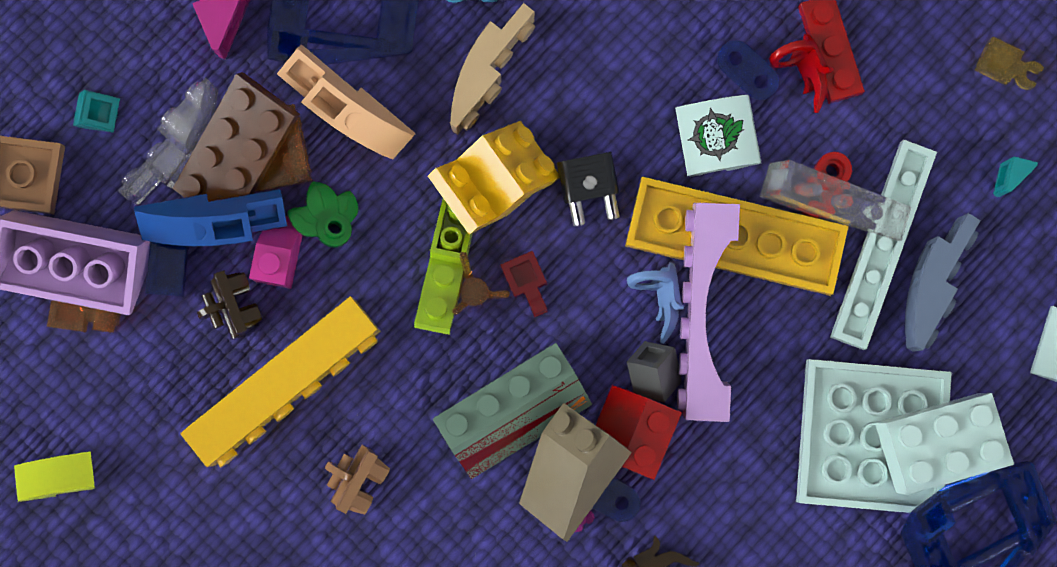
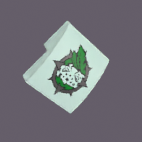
M748 94L708 100L675 108L687 176L693 177L720 170L730 171L762 164Z

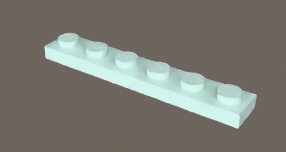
M907 140L900 142L830 338L862 350L867 349L937 154L936 151Z

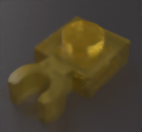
M991 37L974 71L1004 85L1014 78L1020 88L1031 90L1037 83L1029 80L1026 72L1031 71L1034 74H1039L1043 71L1044 67L1036 61L1026 63L1021 61L1025 51L996 37Z

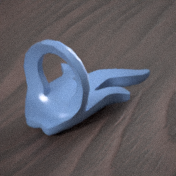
M670 262L668 267H662L660 271L638 272L627 278V284L632 289L657 291L659 312L656 321L665 320L660 337L661 344H664L673 333L678 322L679 310H684L680 297L676 267L674 263ZM646 280H653L651 283H639Z

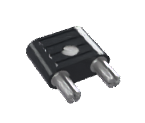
M612 152L557 162L564 203H569L573 226H579L574 202H576L580 226L585 224L581 201L603 197L607 218L613 220L612 209L614 218L620 217L615 195L619 193Z

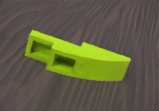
M444 198L442 199L430 249V259L414 327L450 335L473 233L469 234Z

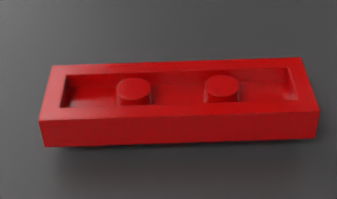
M809 0L800 3L798 9L806 34L814 38L826 64L834 68L832 73L826 74V98L828 104L862 95L865 90L836 0Z

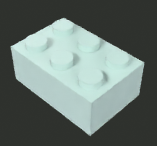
M977 393L875 423L896 493L911 495L1014 465L992 393Z

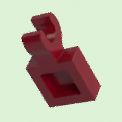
M533 250L500 264L514 298L525 294L534 318L547 313V307L538 288L547 285V281Z

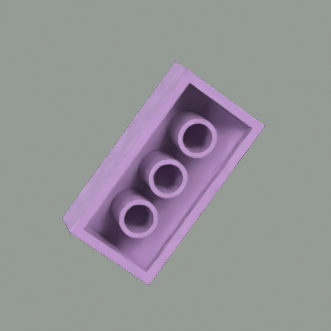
M13 210L0 216V290L131 315L148 272L151 242L142 240L141 235Z

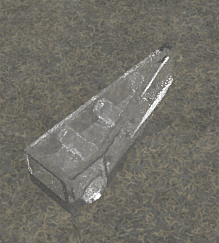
M791 160L769 164L760 197L783 206L897 241H902L912 208Z

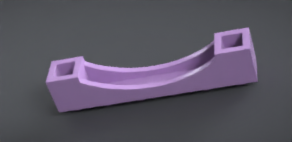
M693 203L692 210H686L685 231H691V246L684 247V267H690L689 282H683L682 303H688L687 318H681L680 337L681 339H686V353H680L679 375H685L684 389H678L677 410H683V416L686 420L730 422L731 385L720 380L711 359L706 335V302L709 285L718 260L730 241H738L740 204Z

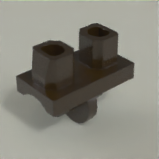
M225 271L214 273V278L210 282L218 303L215 302L212 292L202 295L206 307L199 310L197 314L200 320L210 318L214 329L224 326L220 315L222 313L231 338L234 340L242 337L248 329L259 324L262 321V317L256 303L238 308L235 297L250 291L249 282L244 272L226 275Z

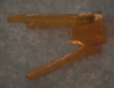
M466 252L460 253V261L466 281L462 284L460 290L462 301L452 310L454 315H458L468 306H480L487 299L493 300L509 297V291L488 290V286L482 279L474 278Z

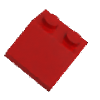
M612 385L596 426L632 452L622 467L655 480L682 412Z

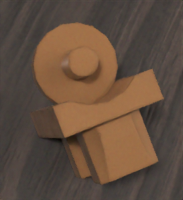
M361 445L354 459L344 453L338 465L328 461L325 469L332 473L327 486L336 490L331 502L336 505L337 510L345 514L350 510L365 515L372 504L373 497L371 494L360 489L362 484L368 478L381 485L390 471V468L377 458L378 456L370 448Z

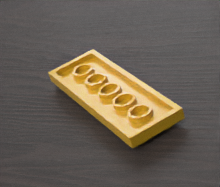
M641 177L625 243L626 247L684 260V247L691 246V231H685L686 210H692L693 203L740 204L738 241L729 242L715 268L829 296L834 294L849 226Z

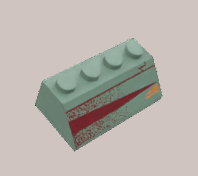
M557 343L434 417L433 421L449 448L472 480L541 437L543 430L563 403L577 413L593 404Z

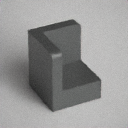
M644 341L627 361L633 392L643 397L665 402L682 381L681 375H679V364L675 347Z

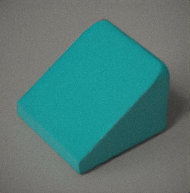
M83 90L78 96L73 126L113 133L120 98Z
M1015 156L1000 163L993 192L994 196L1001 197L1012 192L1037 167L1038 163Z

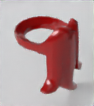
M804 34L803 40L788 43L774 51L769 57V62L774 68L798 67L805 83L803 94H808L815 90L813 107L814 112L819 113L827 93L826 74L832 73L834 68L826 64L814 38L809 34ZM792 53L789 60L779 62L781 58Z

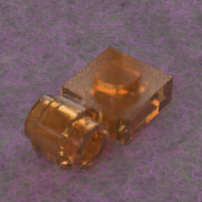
M51 300L47 327L86 333L89 321L93 323L92 330L114 333L115 326L119 327L121 314Z

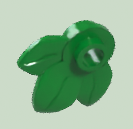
M316 181L312 182L307 191V206L288 210L289 220L294 228L303 236L318 237L320 242L328 247L343 246L348 242L352 233L350 223L358 214L357 200L351 191L337 196L328 185ZM336 224L341 232L334 234L329 231L328 226Z

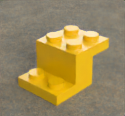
M521 121L482 135L457 160L435 168L428 175L469 234L508 216L532 194L552 185L560 178L553 161L544 154L534 140L532 132Z

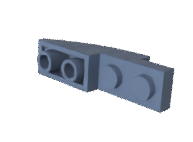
M969 213L956 219L945 240L939 236L928 240L918 259L912 275L905 310L906 347L912 352L922 351L924 348L928 349L934 343L939 333V330L935 328L942 317L946 318L951 313L956 304V300L953 297L958 288L949 284L946 280H952L961 266V262L958 261L964 249L969 250L978 237L979 233L975 230L981 220Z

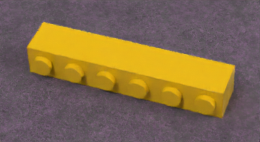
M350 296L180 433L206 467L217 464L220 467L225 466L238 455L235 449L246 441L250 445L265 434L266 430L263 427L273 418L279 422L294 410V407L291 405L301 396L307 399L322 387L319 382L329 373L334 377L349 366L350 362L347 359L358 350L363 354L378 342L375 336L381 331L359 303Z

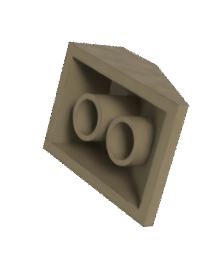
M563 403L541 434L519 504L560 538L568 542L632 452Z

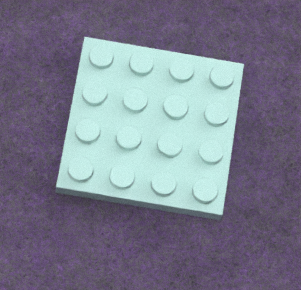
M806 360L796 502L943 516L945 485L911 495L896 493L875 423L949 402L951 372Z

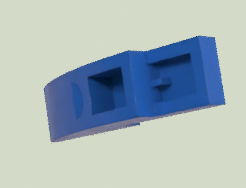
M280 189L211 202L208 201L207 194L134 207L142 240L169 245L215 246L253 241L252 232L287 226Z

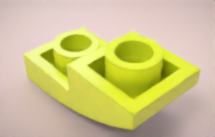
M91 451L14 465L18 502L56 497V494L91 490L95 487Z

